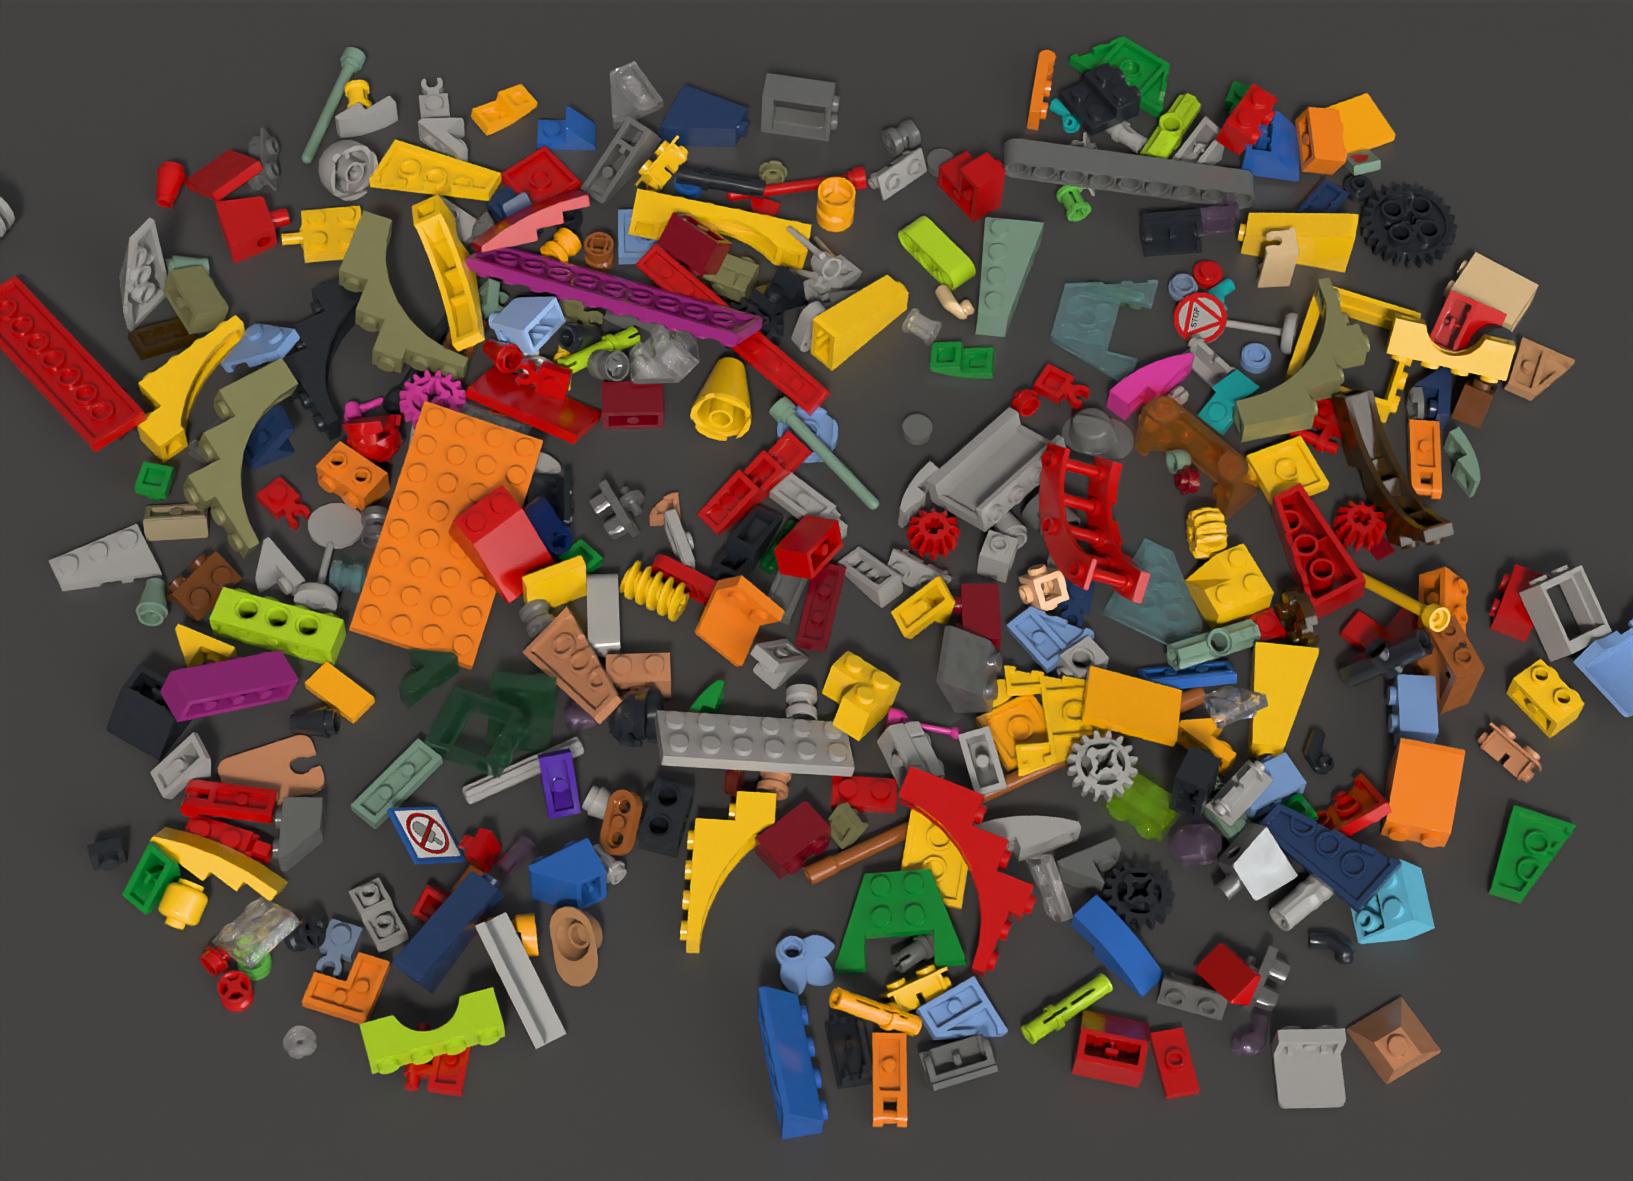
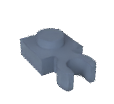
M331 918L325 932V941L319 947L320 953L326 956L319 959L316 971L323 974L326 967L332 966L335 968L333 978L341 979L343 975L342 960L353 961L364 931L362 927Z

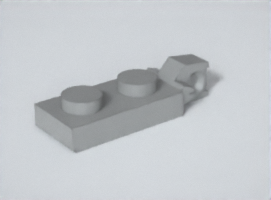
M792 472L769 491V497L800 521L805 515L836 519L839 523L842 539L847 536L848 525L840 520L841 515L836 511V506Z

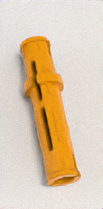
M841 987L833 989L830 994L829 1005L831 1008L875 1022L884 1030L894 1029L914 1037L922 1027L920 1016L904 1012L895 1004H882L844 990Z

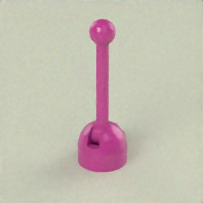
M889 707L885 730L890 725L901 723L904 725L907 722H913L909 720L904 711ZM920 723L923 730L948 734L953 739H959L958 735L963 734L962 729L957 726L950 729Z

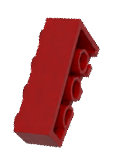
M1301 483L1274 496L1271 514L1296 586L1300 587L1298 592H1306L1309 596L1317 619L1363 597L1366 584L1365 577Z

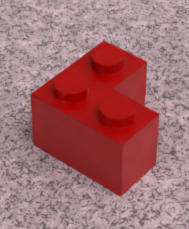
M965 151L939 167L937 185L974 223L1001 206L1006 171L1002 163L995 160L988 152L974 159Z

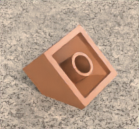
M1402 997L1347 1029L1351 1038L1386 1085L1441 1052V1049Z

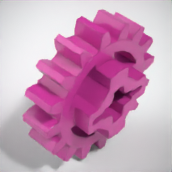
M428 370L425 371L423 378L416 374L413 375L414 383L405 382V391H400L399 393L400 412L404 413V420L406 422L412 421L414 429L416 428L424 401L460 413L466 412V392L462 390L461 382H453L452 374L443 378L440 370L436 372L435 376H431Z

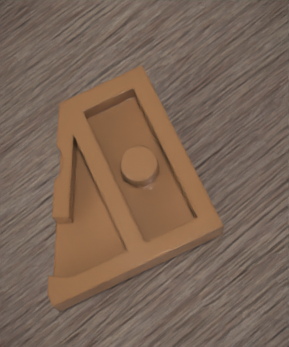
M1522 337L1518 342L1516 356L1510 367L1504 390L1532 401L1573 366L1575 360Z

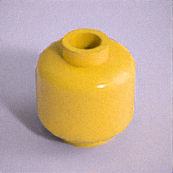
M179 878L178 883H169L158 907L159 912L167 917L164 923L179 930H184L185 925H198L208 903V898L203 893L204 887Z

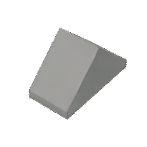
M1205 116L1171 160L1215 165L1222 160L1225 147L1216 141L1221 128L1208 116Z

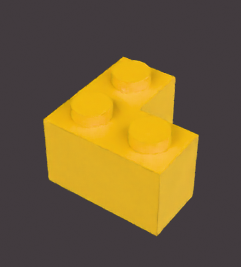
M847 651L832 665L822 694L840 704L832 725L860 741L888 714L889 707L892 708L901 683L867 663L861 657Z

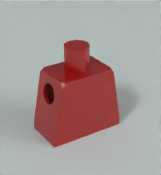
M261 196L215 202L218 220L233 263H238L275 247L278 244L275 228L290 225L286 207L269 211L264 197Z

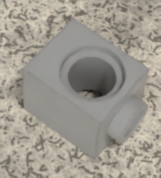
M989 530L979 555L976 574L1006 583L1016 558L1019 539Z
M1088 635L1059 655L1056 671L1060 679L1063 676L1086 680L1089 667L1094 666L1106 670L1109 657ZM1080 663V664L1085 665L1086 667H1085V668H1079V667L1075 666L1074 664Z

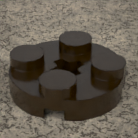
M1299 586L1283 590L1280 602L1275 603V612L1278 619L1284 621L1288 644L1303 647L1316 646L1319 642V634L1314 635L1313 626L1318 625V619L1309 596L1306 592L1299 593Z

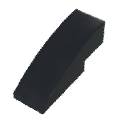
M756 504L728 537L725 549L711 564L709 578L718 581L742 575L748 579L778 531L783 517Z

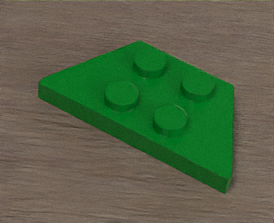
M1125 36L1114 39L1108 44L1092 47V51L1079 57L1076 53L1070 57L1069 65L1083 74L1106 63H1109L1113 69L1116 67L1120 68L1124 74L1125 82L1130 87L1134 85L1139 89L1141 93L1140 108L1160 119L1170 63Z

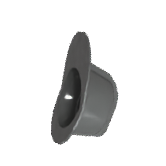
M1097 408L1081 410L1069 418L1062 428V437L1064 438L1065 445L1072 451L1094 457L1099 456L1115 461L1125 458L1134 447V436L1131 430L1123 422L1110 418L1103 410Z

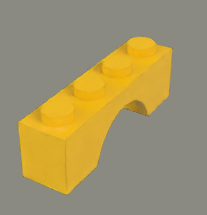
M1397 313L1394 315L1386 345L1387 353L1392 354L1391 358L1394 360L1409 362L1410 358L1421 361V366L1430 369H1438L1439 366L1451 368V373L1460 376H1468L1469 373L1481 375L1480 379L1489 383L1507 380L1516 348L1512 340L1484 334L1470 348L1460 351L1446 350L1431 340L1427 333L1425 320Z

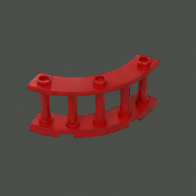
M1048 442L1046 451L1041 459L1039 510L1041 531L1052 560L1059 571L1070 582L1082 589L1088 590L1091 580L1109 584L1122 597L1141 604L1150 573L1141 569L1130 556L1123 553L1120 547L1123 542L1119 533L1118 523L1112 518V505L1117 504V489L1123 464L1099 456H1095L1093 465L1068 458L1071 449ZM1066 470L1090 477L1087 499L1064 493ZM1065 506L1085 511L1088 529L1069 525ZM1075 539L1088 542L1091 545L1093 555L1084 552Z

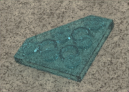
M1145 538L1133 558V561L1141 569L1150 573L1142 603L1132 602L1114 591L1104 609L1103 615L1165 645L1200 635L1203 624L1173 551Z

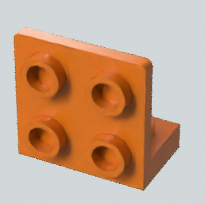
M742 575L718 580L695 629V634L736 667L742 666L760 625L781 622L785 611Z

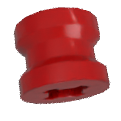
M230 971L219 979L217 991L222 1005L227 1010L241 1012L252 1004L254 991L249 977L244 972ZM238 993L241 994V995L232 997L233 994H238Z

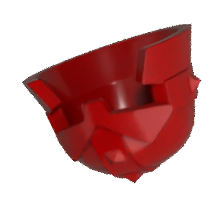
M402 414L378 415L344 421L341 425L347 435L346 442L354 451L372 463L390 462L398 452L399 445H403L401 433L398 430Z

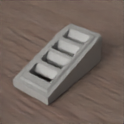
M860 546L836 563V565L846 567L845 576L881 608L903 592L901 575ZM861 560L864 562L856 569L853 568Z

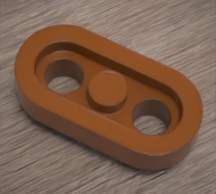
M617 790L608 799L600 834V844L602 849L610 855H626L634 846L642 812V801L639 795L633 791ZM627 802L630 803V810L628 812L625 811ZM622 834L623 842L619 845L618 837Z

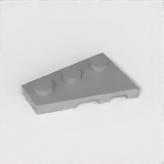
M137 524L48 561L62 591L99 587L105 582L120 580L122 583L134 582L136 578L143 577L163 578L161 570Z

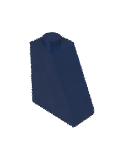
M684 84L660 125V138L662 139L660 144L665 140L671 143L678 135L679 138L675 142L677 146L735 147L740 137L744 138L748 133L750 121L747 120L748 108Z

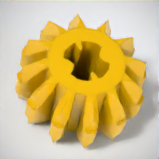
M1202 507L1190 511L1186 521V533L1189 550L1195 559H1211L1216 554L1225 551L1228 535L1226 533L1227 525L1224 522V515L1218 508Z

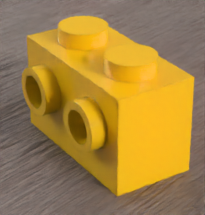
M1539 659L1514 677L1506 692L1549 738L1576 720L1585 704L1579 694L1574 689L1569 688L1559 678L1556 670L1551 666H1547L1542 659Z

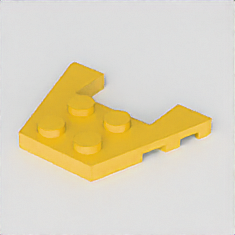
M1004 666L1007 697L1041 695L1048 741L1046 743L1015 745L1018 776H1025L1067 760L1068 756L1073 754L1071 751L1073 744L1081 745L1080 739L1084 734L1091 740L1094 731H1098L1100 737H1105L1107 731H1111L1081 723L1086 680L1063 676L1062 679L1044 676V672L1032 670L1031 673L1016 671L1015 666Z

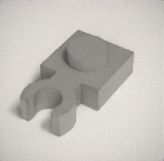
M441 77L437 78V86L428 87L426 79H422L421 88L423 95H419L421 119L450 118L448 93H443L444 88Z

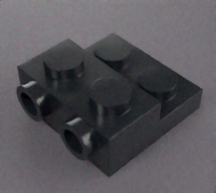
M1106 63L1084 73L1083 82L1059 92V101L1092 137L1139 115L1141 93L1136 86L1130 87L1125 82L1124 74L1120 68L1116 67L1113 69L1109 63Z

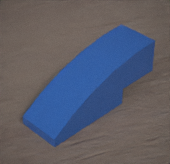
M1097 894L1073 915L1071 927L1095 948L1093 954L1141 999L1163 979L1164 973L1144 945Z

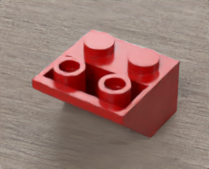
M1451 290L1430 338L1443 349L1450 351L1465 350L1471 337L1478 329L1489 324L1502 326L1507 314Z
M1083 1010L1072 1074L1139 1088L1144 1073L1150 1023Z

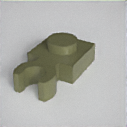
M557 298L566 320L561 328L570 322L591 328L596 327L590 324L592 322L603 324L604 315L598 311L587 312V307L581 301Z

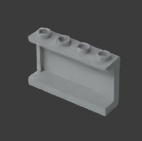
M1009 407L926 480L931 501L986 532L995 523H998L1010 509L1019 504L1031 490L1040 485L1041 459L1046 451L1048 442L1065 447L1064 438L1057 435L1050 441L1022 426L1018 411Z

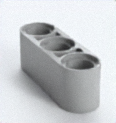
M586 574L588 641L598 658H604L607 654H620L618 574Z

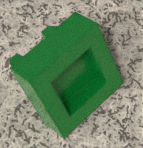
M143 461L134 486L136 494L145 495L148 499L157 501L167 499L175 476L174 467Z

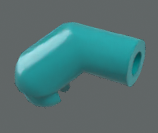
M1054 98L1049 110L1061 116L1062 127L1067 133L1078 131L1081 125L1062 105L1059 99Z
M1226 278L1207 293L1218 298L1223 303L1227 312V306L1224 304L1225 296L1235 290V285L1231 279Z

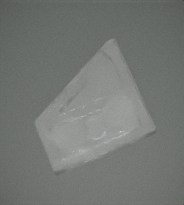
M635 61L610 72L614 129L621 127L628 116L637 120L663 108V99Z
M1228 685L1202 697L1205 710L1219 729L1239 719L1252 718L1257 715V711L1268 706L1266 694Z
M1036 854L1025 858L1043 897L1042 903L1049 918L1052 917L1053 921L1056 922L1072 919L1073 913L1053 855Z

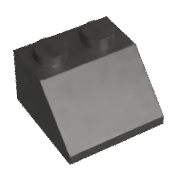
M945 626L936 679L937 684L955 713L992 712L993 701L998 698V684L996 681L998 672L1002 670L1001 654L996 651L990 640L953 626Z

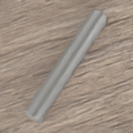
M574 737L538 754L570 748L572 759L582 755L584 749L580 740ZM537 754L464 786L462 792L467 803L474 804L540 774Z

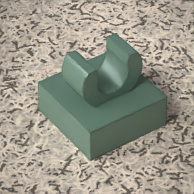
M490 278L478 289L483 320H486L493 312H501L505 307L499 304L503 305L509 297L506 293L499 292L500 282Z

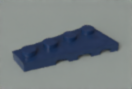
M1280 803L1259 823V825L1266 826L1277 844L1286 855L1357 913L1367 905L1402 866L1401 861L1393 857L1389 858L1364 843L1362 845L1345 837V834L1334 829L1330 830L1318 824L1317 821Z

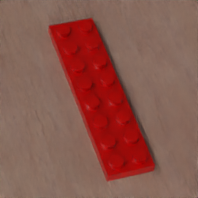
M16 276L0 284V351L94 453L147 420L144 411Z

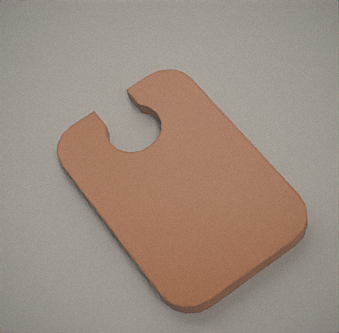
M296 735L222 760L218 766L221 783L278 790L276 806L282 804L283 797H305L319 792L325 784L321 765L311 768L305 774H295L290 769L294 759L298 757L308 758L316 755L311 739L305 735Z

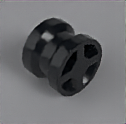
M314 915L306 916L302 920L297 918L287 921L283 929V939L287 948L296 953L306 949L321 947L326 937L323 922Z

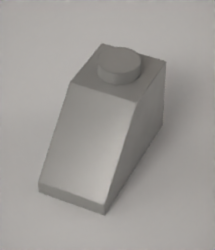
M986 726L959 734V741L974 791L986 795L1007 789L990 727Z

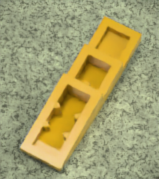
M165 827L150 840V842L154 841L200 880L204 881L213 873L236 892L242 886L248 884L267 900L272 901L288 883V881L256 860L226 845L196 834Z

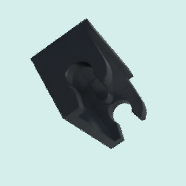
M1200 209L1142 213L1139 235L1144 257L1202 252L1201 238H1204V229Z
M832 1013L829 1016L828 1024H825V1031L837 1089L871 1084L873 1068L862 1018L849 1013L846 1017L838 1018L837 1013Z

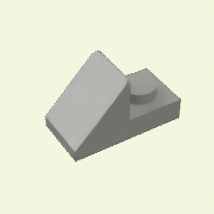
M422 118L418 121L419 137L423 143L437 153L468 162V148L461 140L465 136L464 120L462 118Z
M269 537L263 541L255 576L258 593H262L278 583L286 595L291 594L294 597L296 589L306 583V581Z
M787 638L756 644L750 653L758 660L753 669L754 673L772 689L780 687L809 659Z
M193 732L150 773L162 797L173 799L187 786L190 780H211V758L198 733Z

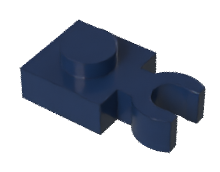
M1065 577L1069 600L1059 603L1058 609L1064 610L1060 618L1072 620L1076 623V627L1082 629L1083 615L1089 616L1095 583L1091 582L1089 589L1085 590L1074 585Z

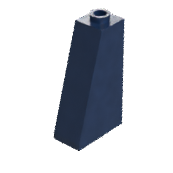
M471 871L399 953L392 964L432 994L476 935L477 929L475 926L485 922L504 897L497 888L500 883L486 872L479 876L474 871Z

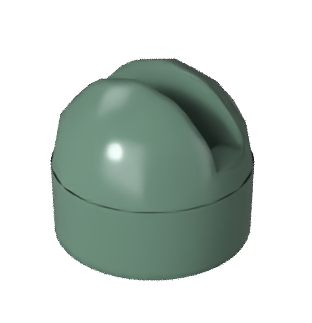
M1173 449L1167 451L1165 461L1170 473L1176 474L1178 471H1182L1184 466H1190L1192 458L1184 449Z

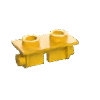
M678 135L671 143L665 140L654 152L658 156L654 163L648 159L638 171L641 178L635 183L636 186L643 181L646 183L647 190L661 191L666 182L672 177L664 168L666 167L674 174L678 170V166L687 160V149L683 146L678 147L675 144L679 138Z
M930 964L917 970L916 974L918 977L906 982L903 977L887 984L888 991L879 994L880 998H889L890 1003L897 1005L904 1012H909L921 1006L916 994L921 992L925 1003H928L949 989H952L949 978L947 976L942 978L941 975L942 972L948 969L947 967L936 968L934 964Z

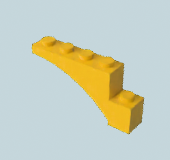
M437 194L412 206L413 223L422 240L441 292L452 344L459 352L485 340L476 272L469 270L466 264V257L470 256V254L457 237L455 217Z
M236 315L228 321L221 322L215 330L205 337L195 340L189 348L179 355L171 357L165 365L155 372L148 373L139 382L142 399L153 410V412L145 414L147 420L137 425L140 439L163 463L188 446L185 433L196 397L215 368L245 335L244 323Z
M737 791L736 803H730L729 820L696 818L695 830H688L687 849L693 850L692 860H686L685 879L691 880L690 890L683 891L682 910H688V921L681 920L680 940L686 941V953L700 952L704 925L718 890L739 861L755 847V838L775 824L776 793Z

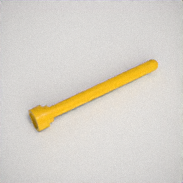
M1361 572L1366 579L1365 588L1420 616L1425 627L1435 632H1440L1448 626L1450 622V612L1448 609L1436 603L1425 605Z

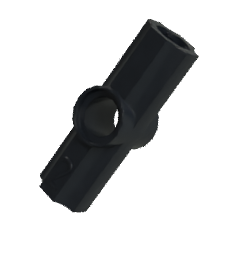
M1423 628L1420 630L1416 629L1390 641L1385 637H1380L1373 640L1367 646L1365 652L1339 662L1338 671L1342 682L1347 687L1357 686L1380 675L1385 679H1392L1403 671L1406 664L1432 654L1433 645L1429 634Z

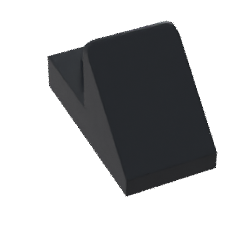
M783 265L779 266L770 284L754 287L749 297L771 315L804 306L806 302L803 281Z

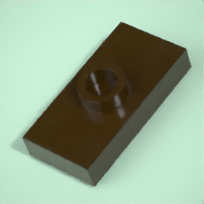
M178 317L129 331L127 339L139 358L144 360L189 347L197 340V336L195 334L189 335Z

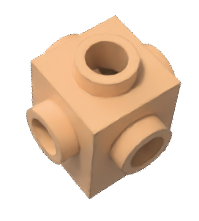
M1038 564L1028 568L1027 574L1018 577L1021 585L1019 587V594L1022 601L1028 607L1032 606L1042 611H1048L1056 608L1058 603L1069 600L1066 581L1059 569L1046 567L1045 564Z

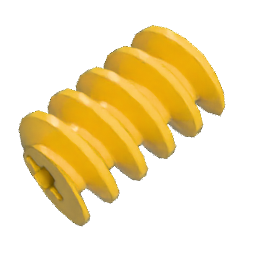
M637 560L626 572L619 587V594L624 592L625 598L629 600L635 598V602L639 605L646 603L648 610L653 611L657 609L658 615L665 616L668 614V619L675 622L681 616L689 601L690 593H684L685 583L681 582L674 588L673 577L670 576L664 583L662 582V571H659L652 577V566H647L642 572L640 571L642 561Z

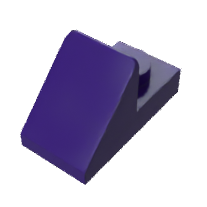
M570 748L537 754L541 773L540 781L549 819L581 813Z

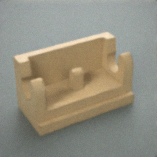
M1295 228L1267 233L1266 240L1276 239L1280 241V244L1278 246L1270 245L1265 247L1263 263L1259 264L1257 271H1260L1259 278L1256 280L1257 288L1290 286L1299 254Z

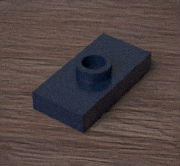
M1325 178L1295 213H1336L1348 199L1349 193Z

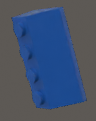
M765 986L758 987L757 1019L781 1139L822 1133L823 1121L828 1120V1112L825 1099L819 1100L817 1089L822 1087L819 1069L812 1068L810 1057L815 1056L812 1036L806 1037L804 1026L808 1025L806 1006L799 1005L798 995L795 993Z

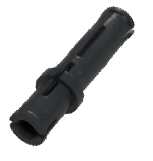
M679 165L676 176L677 184L701 187L703 191H708V189L720 190L763 199L766 180L712 171V168L709 167L700 169Z

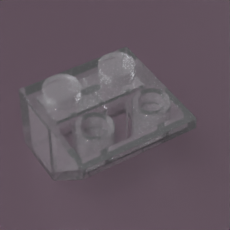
M657 324L652 329L651 336L644 343L639 342L630 351L631 381L635 384L679 383L700 362L697 339L689 332L683 330L671 331L665 329L664 325Z

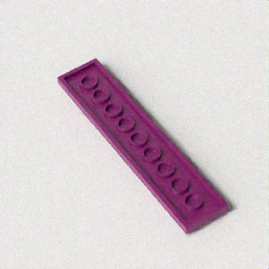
M513 247L487 252L478 251L466 257V264L469 270L475 271L476 275L480 277H496L502 279V282L505 284L528 286L529 290L533 292L556 294V297L561 300L573 299L581 301L586 307H602L609 309V312L614 315L637 317L636 319L642 323L655 322L664 325V328L667 330L690 332L695 338L715 339L723 346H736L762 327L763 317Z

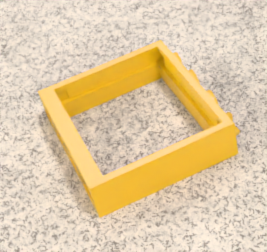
M1337 288L1341 300L1340 308L1350 318L1391 330L1395 313L1420 319L1421 313ZM1314 295L1284 382L1302 368L1320 316ZM1409 358V362L1396 360L1384 399L1375 397L1382 423L1386 424L1389 412L1396 413L1401 397L1395 394L1397 389L1403 390L1408 373L1403 372L1405 365L1410 367L1413 359ZM1340 386L1339 393H1343L1352 389Z

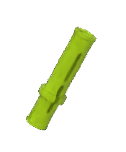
M629 326L615 335L607 334L602 337L600 342L559 359L557 365L562 367L569 365L568 369L573 370L572 374L588 367L587 362L592 352L600 349L622 351L639 344L640 335L629 339V336L638 332L635 327Z
M1100 973L1097 977L1072 992L1054 1006L1050 1004L1043 1008L1042 1014L1021 1027L1025 1039L1034 1045L1054 1029L1059 1031L1065 1027L1066 1021L1107 993L1112 992L1113 987L1109 979Z

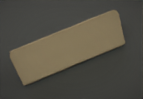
M190 503L145 507L143 525L146 541L207 538L209 535V507L199 512L195 504L191 505Z

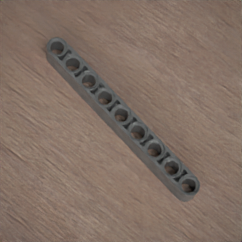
M1018 138L1006 141L1003 146L1005 174L1012 178L1236 209L1249 208L1255 203L1254 176L1247 170Z

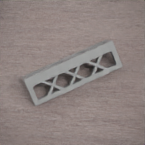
M505 912L487 922L476 925L477 932L535 1049L565 1035L566 1032L507 913Z

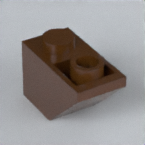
M1476 375V378L1472 376L1468 378L1451 417L1480 429L1498 389L1497 386L1492 385L1493 383L1481 380V375Z

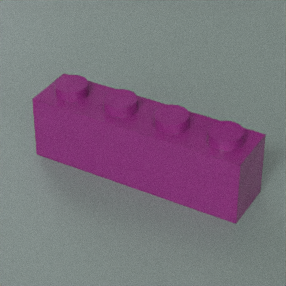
M278 650L268 653L260 652L256 655L242 658L233 657L227 661L216 663L207 662L196 667L177 668L170 671L160 693L176 721L181 722L288 700L299 679L283 652Z

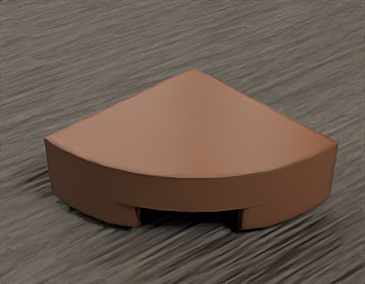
M678 492L664 496L652 508L650 526L664 525L665 511L676 509L681 522Z

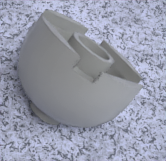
M337 141L329 145L319 159L318 173L320 181L326 190L345 201L356 200L368 192L363 189L368 186L369 178L378 166L377 157L368 147L357 141Z

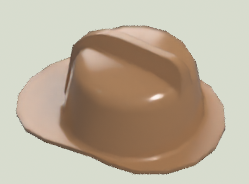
M564 906L557 909L552 915L549 925L555 964L563 981L571 986L581 987L588 984L595 976L598 967L597 950L601 946L603 932L599 922L587 911L582 912L575 907Z

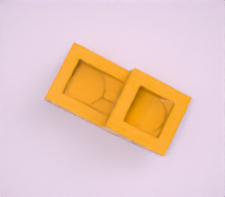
M522 84L499 91L495 101L473 108L471 118L488 136L527 115L537 107L538 102Z

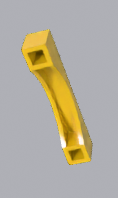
M637 189L628 232L630 235L659 240L673 212L689 213L718 234L735 238L750 245L774 265L803 269L808 249L787 231V227L791 226L809 241L812 225L776 218L766 214L761 215L747 212L738 208L718 206L709 202H699L681 196L661 194L652 190Z

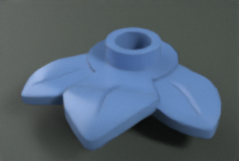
M812 935L804 939L797 936H788L780 940L776 946L775 954L777 961L782 965L780 979L783 985L791 993L801 995L807 983L813 986H825L833 983V971L825 957L829 956L835 945L819 935ZM795 950L798 955L792 958L788 957L786 952Z

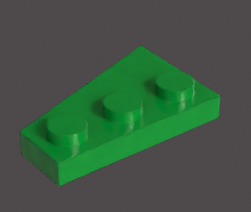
M1513 805L1488 894L1520 904L1577 825Z

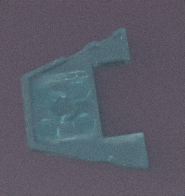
M1147 280V283L1122 281L1121 284H1104L1103 282L1065 283L1050 341L1116 381H1122L1135 372L1138 359L1108 351L1120 304L1125 302L1152 309L1159 281Z

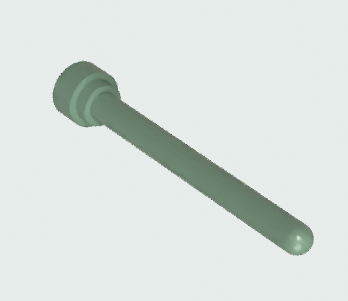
M345 48L340 58L342 70L301 157L305 164L313 161L344 94V86L350 81L353 73L362 69L366 56L357 48Z
M787 397L777 401L770 409L769 414L778 423L788 424L869 509H877L879 506L878 499L796 416V406Z

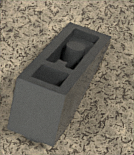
M628 116L584 182L581 190L603 205H606L647 162L662 139L653 131Z

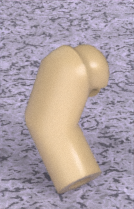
M941 285L936 289L935 294L942 306L957 318L965 320L968 319L967 316L975 312L968 299L963 300L959 304L947 285Z

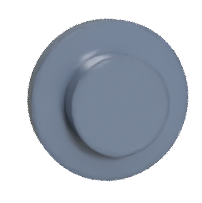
M1188 274L1176 275L1170 280L1168 285L1169 295L1179 302L1186 296L1198 291L1195 279Z

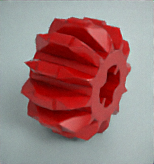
M1363 499L1358 505L1350 500L1346 507L1341 506L1338 509L1332 526L1336 531L1335 535L1337 538L1344 540V548L1351 545L1354 546L1356 553L1360 551L1361 547L1369 552L1373 545L1378 546L1381 543L1383 534L1386 531V523L1383 521L1384 512H1375V504L1368 507Z
M934 506L930 513H926L921 509L918 512V517H912L909 522V529H907L906 537L910 541L911 551L919 550L918 555L920 558L928 554L932 561L936 559V555H940L945 559L949 551L956 549L957 539H959L960 530L956 527L957 521L955 517L947 518L948 513L946 510L940 514L936 513Z

